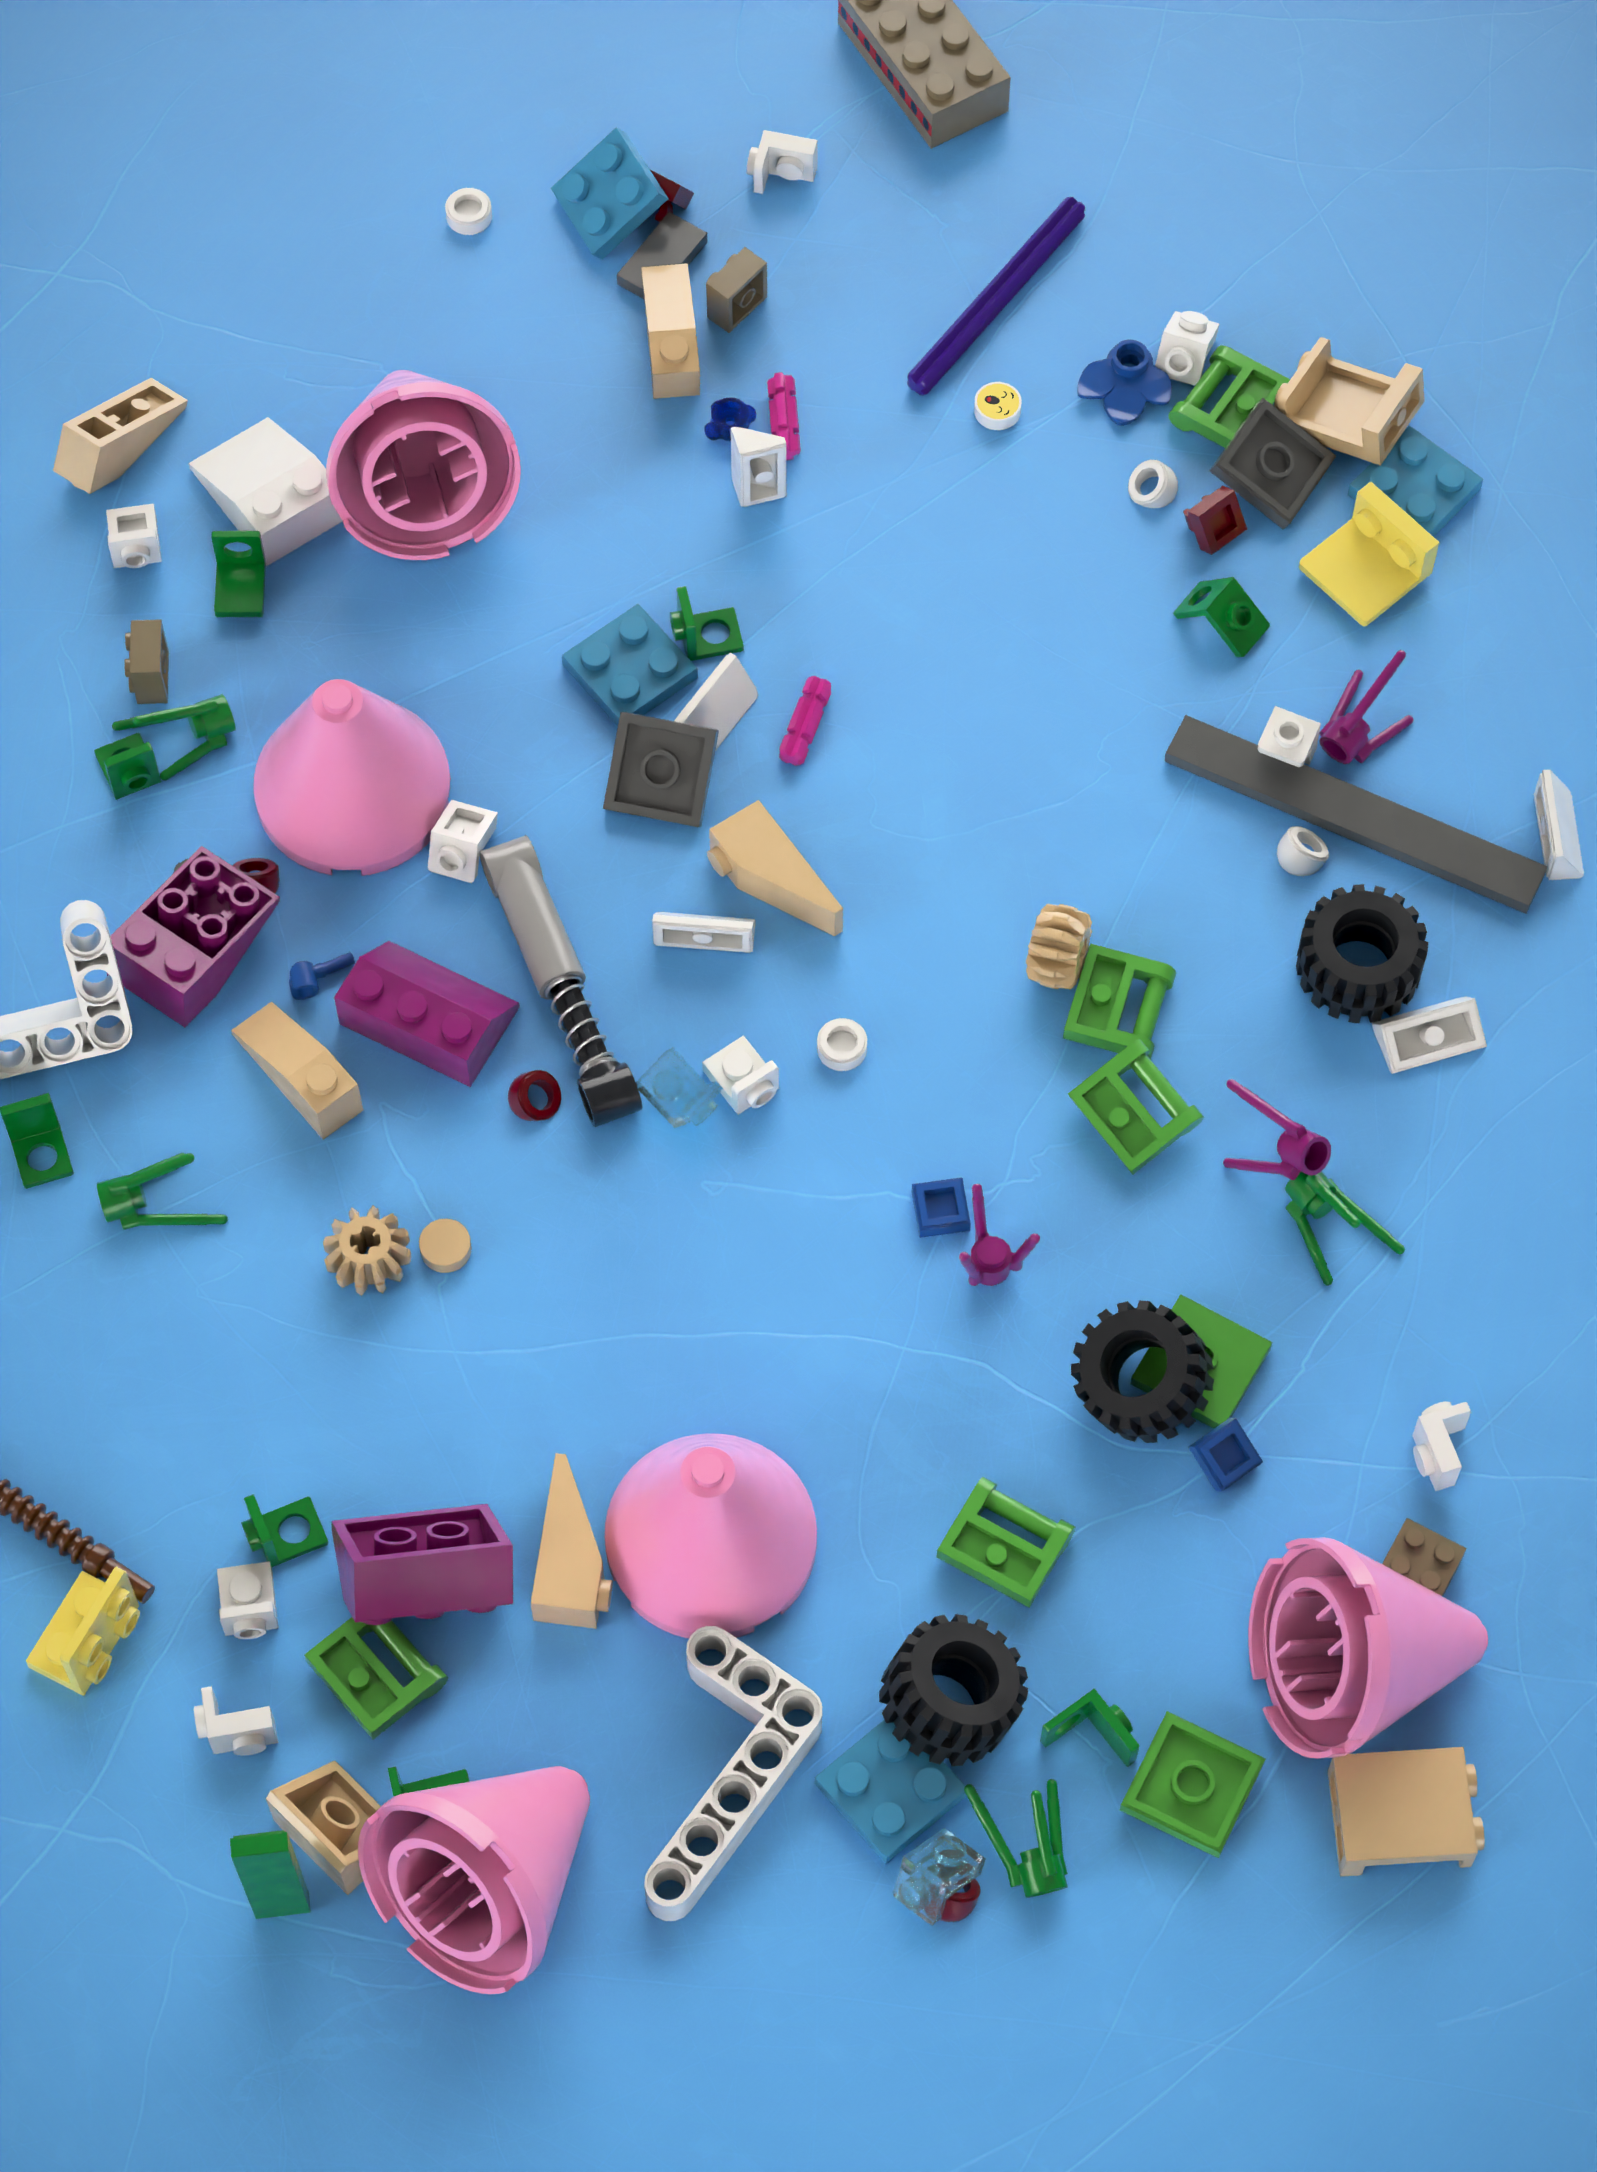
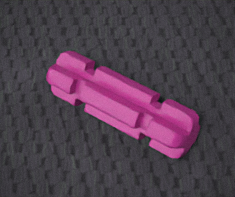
M778 372L767 381L768 397L770 399L771 434L785 438L786 461L793 460L794 456L801 452L800 436L798 434L797 399L793 396L796 395L795 379L792 375H784L782 372Z
M811 676L806 680L802 690L803 696L799 698L788 725V734L784 736L780 745L779 758L785 763H791L795 766H800L804 763L809 751L807 747L812 743L824 713L822 709L827 705L830 698L831 683L817 676Z

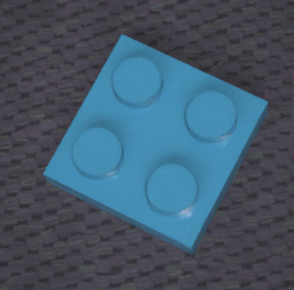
M617 127L551 187L552 192L592 255L602 260L669 199L626 132Z
M1409 425L1381 466L1371 463L1350 484L1348 495L1356 501L1357 492L1369 482H1372L1434 537L1481 490L1483 478Z
M636 604L562 654V665L617 726L620 712L645 715L698 678V668L639 604Z
M883 1720L815 1777V1785L886 1864L967 1795L964 1791L965 1785L944 1761L939 1765L929 1762L930 1755L923 1751L919 1756L910 1752L909 1748L912 1744L906 1739L899 1742L892 1734L896 1728L895 1724L886 1723Z

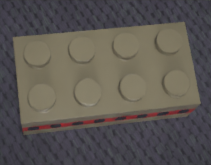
M838 0V24L931 149L1008 112L1011 77L953 0Z

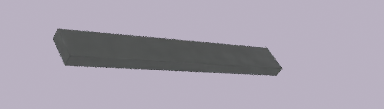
M1185 715L1166 751L1165 762L1525 914L1529 910L1548 867L1307 765L1297 767L1260 753L1257 749L1258 745Z

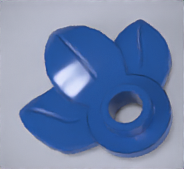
M1130 339L1123 340L1115 345L1108 353L1107 359L1088 364L1080 376L1077 392L1080 398L1104 399V409L1108 417L1116 424L1124 426L1140 417L1146 402L1156 405H1167L1171 398L1172 384L1167 373L1153 365V358L1147 347L1137 340ZM1131 363L1134 364L1135 367H1127L1124 366V364Z

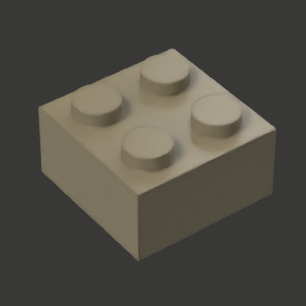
M746 247L738 254H733L726 262V265L718 273L714 272L706 282L707 318L728 333L767 298V262Z
M131 620V632L125 633L126 650L129 651V659H125V676L129 677L130 693H135L137 704L168 703L169 649L162 620Z
M1406 1518L1382 1564L1443 1597L1467 1548Z

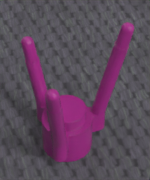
M1399 650L1354 711L1344 716L1363 677V672L1359 669L1356 670L1350 682H1348L1330 720L1319 732L1321 736L1319 742L1322 749L1337 762L1350 764L1355 758L1358 762L1363 763L1375 749L1413 723V717L1407 715L1368 741L1367 734L1370 732V727L1362 719L1406 657V653L1403 650Z
M1229 1079L1226 1085L1230 1090L1286 1131L1281 1134L1277 1142V1152L1282 1159L1281 1163L1226 1158L1223 1161V1165L1226 1168L1280 1174L1295 1180L1300 1171L1307 1175H1316L1327 1166L1331 1156V1144L1328 1139L1292 1121L1235 1080Z
M977 1183L972 1186L975 1243L971 1249V1256L967 1252H961L959 1259L969 1275L968 1282L970 1285L977 1286L981 1283L994 1286L1006 1280L1010 1270L1019 1271L1022 1269L1023 1260L1040 1241V1236L1036 1233L1032 1234L1015 1253L1011 1252L1010 1246L1003 1239L989 1236L982 1186Z

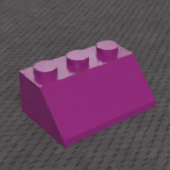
M387 941L360 956L334 996L340 1025L469 1087L472 1086L520 1008L519 1002L391 941Z
M488 1504L331 1521L343 1600L355 1622H363L368 1625H382L390 1622L392 1618L416 1616L422 1619H434L441 1617L445 1612L467 1609L475 1613H485L493 1611L497 1606L513 1604V1544Z

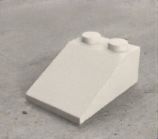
M269 417L189 463L190 470L238 531H260L266 566L343 522L330 499L326 468L311 451Z

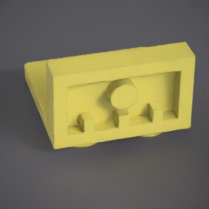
M1369 482L1357 492L1352 519L1305 555L1299 562V569L1360 625L1367 626L1432 574L1439 541L1376 485Z
M115 1567L106 1582L81 1571L26 1659L28 1667L82 1696L86 1694L92 1683H100L111 1665V1651L120 1637L125 1639L131 1634L140 1616V1610H138L139 1603L126 1571Z

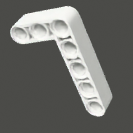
M77 900L70 903L63 910L60 917L63 946L77 998L0 1016V1042L12 1039L21 1044L18 1049L12 1052L0 1050V1079L112 1053L124 1048L130 1042L133 1032L129 1006L106 917L102 908L96 903L88 900ZM82 923H89L97 927L96 931L87 937H79L72 933V930ZM100 969L109 974L105 980L98 983H92L84 979V976L92 970ZM108 1015H113L120 1019V1022L111 1028H103L96 1024L100 1018ZM63 1027L71 1031L66 1038L61 1040H53L46 1036L54 1028Z
M717 1626L699 1628L690 1636L686 1649L687 1670L690 1678L698 1686L756 1726L645 1875L646 1903L651 1913L663 1921L682 1919L693 1909L817 1742L822 1732V1703L818 1695L729 1632ZM707 1649H716L725 1656L723 1661L714 1666H706L700 1663L697 1657L702 1651ZM759 1679L764 1681L769 1688L759 1696H749L740 1687L748 1680ZM802 1709L812 1716V1720L807 1725L795 1727L788 1724L784 1717L789 1711ZM764 1751L773 1752L781 1759L780 1763L772 1769H761L752 1760L758 1753ZM731 1794H740L749 1801L748 1806L743 1811L737 1813L724 1810L720 1803L722 1799ZM698 1837H708L717 1844L716 1849L706 1856H697L691 1853L687 1847L692 1840ZM667 1880H675L685 1888L683 1893L673 1900L660 1898L655 1893V1890L661 1882Z

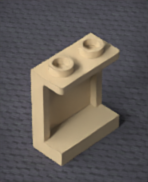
M1320 337L1312 350L1306 351L1302 355L1297 371L1290 381L1280 386L1275 397L1274 406L1323 446L1381 466L1425 401L1423 368L1405 363L1396 378H1392L1333 358L1330 340Z
M1464 1747L1356 1753L1332 1758L1327 1772L1340 1877L1362 1875L1365 1866L1458 1860L1460 1868L1471 1867L1478 1854V1850H1484L1483 1822L1481 1817H1473L1470 1798L1477 1796L1476 1769L1474 1764H1466Z

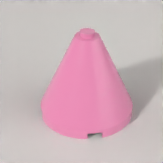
M398 370L388 374L351 413L339 428L332 441L326 464V479L330 499L335 510L343 520L346 530L368 548L390 557L405 560L443 558L450 556L449 548L460 545L474 538L476 544L486 538L503 521L511 509L518 492L521 475L520 457L514 436L506 420L494 406L481 396L467 389L409 370Z
M335 679L319 686L270 736L256 764L254 797L260 822L266 834L288 858L299 865L323 874L332 875V869L361 870V875L365 876L389 870L406 862L430 842L431 830L449 804L451 778L448 759L440 740L420 717L408 709L350 681Z
M709 1433L690 1435L667 1442L652 1450L633 1465L623 1477L614 1492L607 1511L605 1522L606 1555L613 1580L617 1582L622 1592L631 1602V1607L649 1623L673 1635L688 1639L697 1629L705 1626H717L737 1638L754 1632L755 1626L769 1620L780 1612L782 1615L799 1597L809 1579L815 1561L817 1548L816 1517L812 1501L801 1479L782 1458L771 1450L751 1440L734 1435Z
M1299 1538L1286 1543V1548L1289 1549L1282 1558H1270L1255 1587L1248 1627L1249 1660L1253 1680L1265 1679L1273 1706L1264 1707L1262 1710L1273 1731L1287 1747L1308 1758H1334L1354 1752L1479 1663L1488 1645L1487 1630L1476 1614L1342 1542L1331 1538Z
M554 1766L394 1796L366 1820L360 1832L358 1842L361 1875L378 1914L384 1923L388 1922L395 1915L407 1932L416 1940L406 1950L426 1968L447 1982L480 1994H501L509 1991L516 1983L527 1978L538 1967L544 1956L590 1805L587 1783L578 1772L566 1767Z

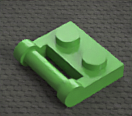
M1220 345L1211 355L1208 369L1186 399L1177 402L1168 416L1171 423L1182 431L1192 430L1225 448L1256 403L1264 398L1274 406L1275 397L1280 386L1283 383H1288L1290 379L1230 347ZM1233 374L1237 376L1210 414L1201 410L1225 375Z
M1090 943L1064 1027L1063 1038L1116 1053L1121 1052L1132 1042L1141 1039L1150 1050L1148 1057L1151 1060L1155 1047L1151 1041L1165 992L1172 988L1176 970L1163 962ZM1133 978L1144 981L1147 986L1133 1033L1118 1030Z
M1141 1039L1132 1042L1068 1093L1071 1100L1132 1175L1181 1136L1193 1130L1204 1119V1116L1195 1105L1190 1107L1150 1060L1148 1057L1150 1050ZM1132 1069L1173 1118L1164 1127L1161 1128L1120 1078L1127 1070Z
M981 1477L937 1549L936 1557L1030 1608L1058 1558L1068 1546L1076 1527L1062 1519L1058 1523L997 1491L996 1483ZM986 1508L1047 1542L1043 1549H1040L981 1517L980 1514Z
M351 1617L304 1654L309 1666L372 1740L423 1699L436 1694L448 1681V1676L438 1665L431 1666L392 1620L382 1625H368L363 1622H355ZM373 1631L414 1680L403 1688L361 1639L366 1633Z

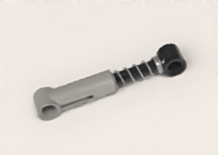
M525 835L479 851L481 864L490 889L495 898H499L541 998L553 1000L551 1010L560 1016L558 1022L560 1030L567 1032L565 1043L575 1051L573 1061L580 1066V1079H577L578 1090L590 1122L594 1127L642 1110L641 1097L628 1065L625 1062H617L616 1058H613L614 1053L607 1052L604 1045L607 1037L606 1035H600L596 1026L599 1019L593 1018L589 1010L592 1003L584 999L582 991L585 987L583 985L586 979L585 973L543 880L540 863L529 837Z

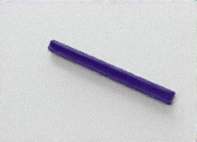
M1067 197L1059 204L908 373L907 385L911 390L922 396L931 391L1084 219L1085 206L1082 202H1078L1074 197Z

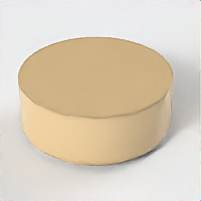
M435 1220L423 1229L419 1238L422 1260L430 1269L436 1272H454L462 1268L470 1258L472 1250L470 1235L464 1225L456 1220Z

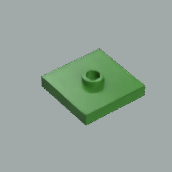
M1180 1294L1171 1310L1177 1316H1180L1207 1346L1205 1352L1212 1358L1214 1368L1207 1371L1214 1379L1213 1390H1204L1202 1394L1209 1402L1204 1412L1195 1408L1191 1416L1212 1428H1216L1233 1416L1270 1352L1273 1342ZM1158 1347L1148 1348L1131 1377V1385L1146 1393H1149L1159 1385L1167 1368L1165 1349Z
M1167 1711L1121 1803L1120 1811L1219 1858L1266 1758Z

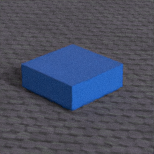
M962 1177L912 1184L911 1192L919 1238L970 1231L971 1223Z
M1236 1418L1227 1419L1189 1446L1190 1451L1215 1491L1225 1490L1263 1463Z

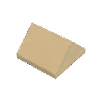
M335 1760L269 1792L266 1801L273 1820L349 1895L363 1882L358 1858L360 1832L366 1820L381 1806Z

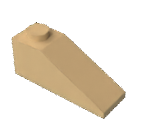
M688 264L641 267L653 399L700 395V367Z
M153 378L147 379L64 423L53 471L70 481L75 487L89 494L120 478L185 410L188 400Z
M759 800L709 829L710 850L707 851V856L712 867L721 877L728 875L737 889L828 934L836 936L843 932V907Z
M270 1002L231 1030L236 1040L323 1140L363 1111L357 1082L326 1047L273 1002Z
M555 1453L531 1597L533 1621L597 1629L599 1611L609 1612L613 1581L604 1578L603 1561L566 1454Z

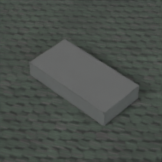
M669 212L617 273V284L644 299L641 267L675 264L689 265L707 244V232Z

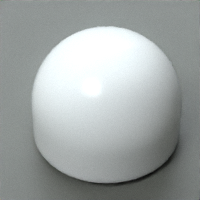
M1147 460L1139 464L1132 472L1128 483V492L1131 499L1135 503L1147 508L1167 506L1174 500L1178 491V481L1175 473L1170 467L1158 460ZM1159 477L1156 488L1151 493L1142 495L1140 491L1142 483L1148 478Z
M1294 826L1290 827L1279 841L1277 858L1281 867L1288 873L1296 876H1309L1316 873L1329 858V852L1326 844L1315 833L1306 828ZM1302 843L1311 846L1314 852L1307 849Z

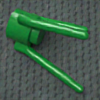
M223 694L197 702L194 705L139 715L130 719L115 721L112 724L113 730L120 731L188 718L195 738L205 737L207 741L162 771L160 778L164 781L181 772L212 750L227 746L224 734L236 730L230 706Z
M180 1153L130 1175L97 1183L98 1196L106 1221L112 1222L120 1219L123 1230L137 1226L225 1224L228 1221V1217L224 1214H138V1209L147 1207L142 1184L192 1163L194 1155L191 1153Z
M1300 1171L1295 1180L1290 1179L1287 1183L1285 1191L1292 1201L1285 1209L1296 1221L1315 1267L1318 1269L1325 1285H1331L1333 1278L1306 1216L1309 1214L1314 1219H1319L1334 1209L1353 1228L1359 1227L1361 1223L1397 1254L1404 1253V1246L1346 1196L1331 1178L1328 1179L1322 1171L1316 1175H1307Z
M1049 1779L1046 1784L1049 1832L1042 1795L1038 1790H1034L1031 1793L1038 1848L1021 1852L1022 1863L1017 1865L975 1787L972 1784H967L964 1787V1791L1007 1870L1010 1886L1023 1885L1026 1898L1067 1888L1065 1875L1068 1872L1063 1857L1060 1805L1056 1780Z

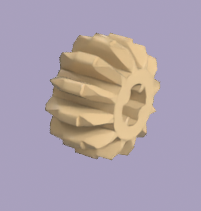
M1046 904L1041 909L1040 914L1036 918L1034 930H1032L1031 940L1028 945L1026 972L1030 980L1057 990L1059 988L1071 990L1077 984L1084 966L1092 934V921L1089 914L1064 904Z
M374 1205L369 1209L366 1217H360L359 1212L351 1208L349 1211L350 1222L346 1223L334 1219L331 1225L334 1235L325 1237L323 1241L324 1251L329 1254L324 1259L326 1269L330 1273H337V1284L342 1288L355 1282L356 1293L362 1296L367 1290L368 1284H375L376 1289L383 1294L386 1290L384 1279L389 1278L401 1282L403 1272L400 1266L408 1265L411 1262V1252L406 1248L410 1242L408 1231L405 1228H398V1219L393 1213L380 1219L379 1210ZM367 1247H370L368 1254H365Z

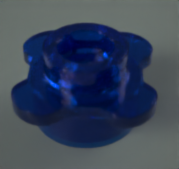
M729 397L717 400L711 405V421L705 425L704 433L710 440L721 438L731 441V428L749 429L750 423L756 420V411L752 406L746 405L737 398ZM728 421L735 422L733 425L726 424Z

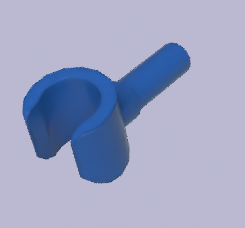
M346 953L314 966L313 963L308 961L295 963L290 970L289 979L292 997L296 1000H304L315 996L319 992L317 979L355 964L352 953Z

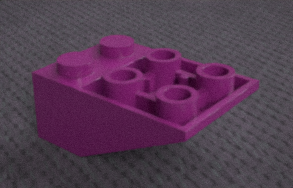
M201 846L111 935L123 987L183 1027H186L217 996L279 903L280 897Z

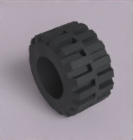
M1364 884L1353 885L1352 892L1349 893L1343 887L1333 890L1331 900L1323 896L1317 901L1315 911L1310 910L1305 919L1296 963L1297 975L1302 976L1300 986L1304 993L1313 992L1311 1002L1318 1009L1323 1005L1328 1006V1015L1336 1019L1342 1013L1349 1015L1348 1022L1360 1023L1361 1016H1368L1370 1023L1381 1021L1384 1011L1390 1017L1400 1011L1402 1003L1407 1005L1411 1001L1415 988L1418 989L1428 952V942L1425 941L1427 930L1424 923H1417L1419 917L1417 910L1413 906L1405 909L1403 907L1405 898L1397 893L1392 898L1384 895L1386 888L1375 886L1374 892L1365 891ZM1350 941L1366 942L1381 950L1388 961L1372 967L1358 966L1345 960L1338 953L1336 947Z
M1139 1300L1137 1308H1134L1128 1301L1117 1304L1118 1313L1114 1315L1105 1309L1097 1315L1102 1321L1098 1326L1094 1328L1088 1323L1083 1329L1082 1333L1088 1337L1085 1344L1076 1342L1073 1354L1080 1359V1363L1071 1364V1375L1079 1382L1073 1386L1077 1396L1085 1403L1083 1406L1091 1415L1114 1434L1117 1432L1124 1439L1135 1442L1136 1438L1140 1437L1145 1443L1157 1442V1434L1160 1433L1167 1439L1177 1436L1178 1432L1175 1427L1183 1423L1189 1428L1196 1422L1191 1416L1195 1408L1204 1412L1209 1402L1202 1396L1204 1390H1213L1214 1379L1207 1373L1208 1370L1214 1369L1212 1358L1205 1352L1207 1346L1180 1316H1177L1171 1309L1163 1305L1156 1308L1150 1301ZM1158 1347L1165 1349L1167 1368L1159 1385L1142 1396H1122L1118 1380L1120 1370L1125 1361L1133 1353L1144 1348Z
M955 1614L951 1622L948 1621L945 1615L936 1616L930 1624L924 1621L916 1626L912 1634L907 1636L891 1660L881 1679L884 1685L879 1691V1702L887 1704L882 1712L885 1722L894 1723L896 1726L892 1734L899 1742L906 1739L912 1744L909 1748L910 1752L919 1756L923 1751L930 1755L929 1762L939 1765L945 1758H949L951 1766H963L968 1758L974 1763L983 1759L987 1752L991 1753L1024 1709L1022 1705L1028 1695V1688L1023 1686L1028 1678L1026 1668L1017 1666L1016 1663L1021 1656L1016 1648L1008 1649L1004 1642L1007 1637L999 1630L994 1635L986 1630L988 1623L977 1619L975 1624L968 1623L966 1615ZM933 1675L946 1676L960 1683L970 1694L974 1705L961 1704L948 1698L938 1688Z

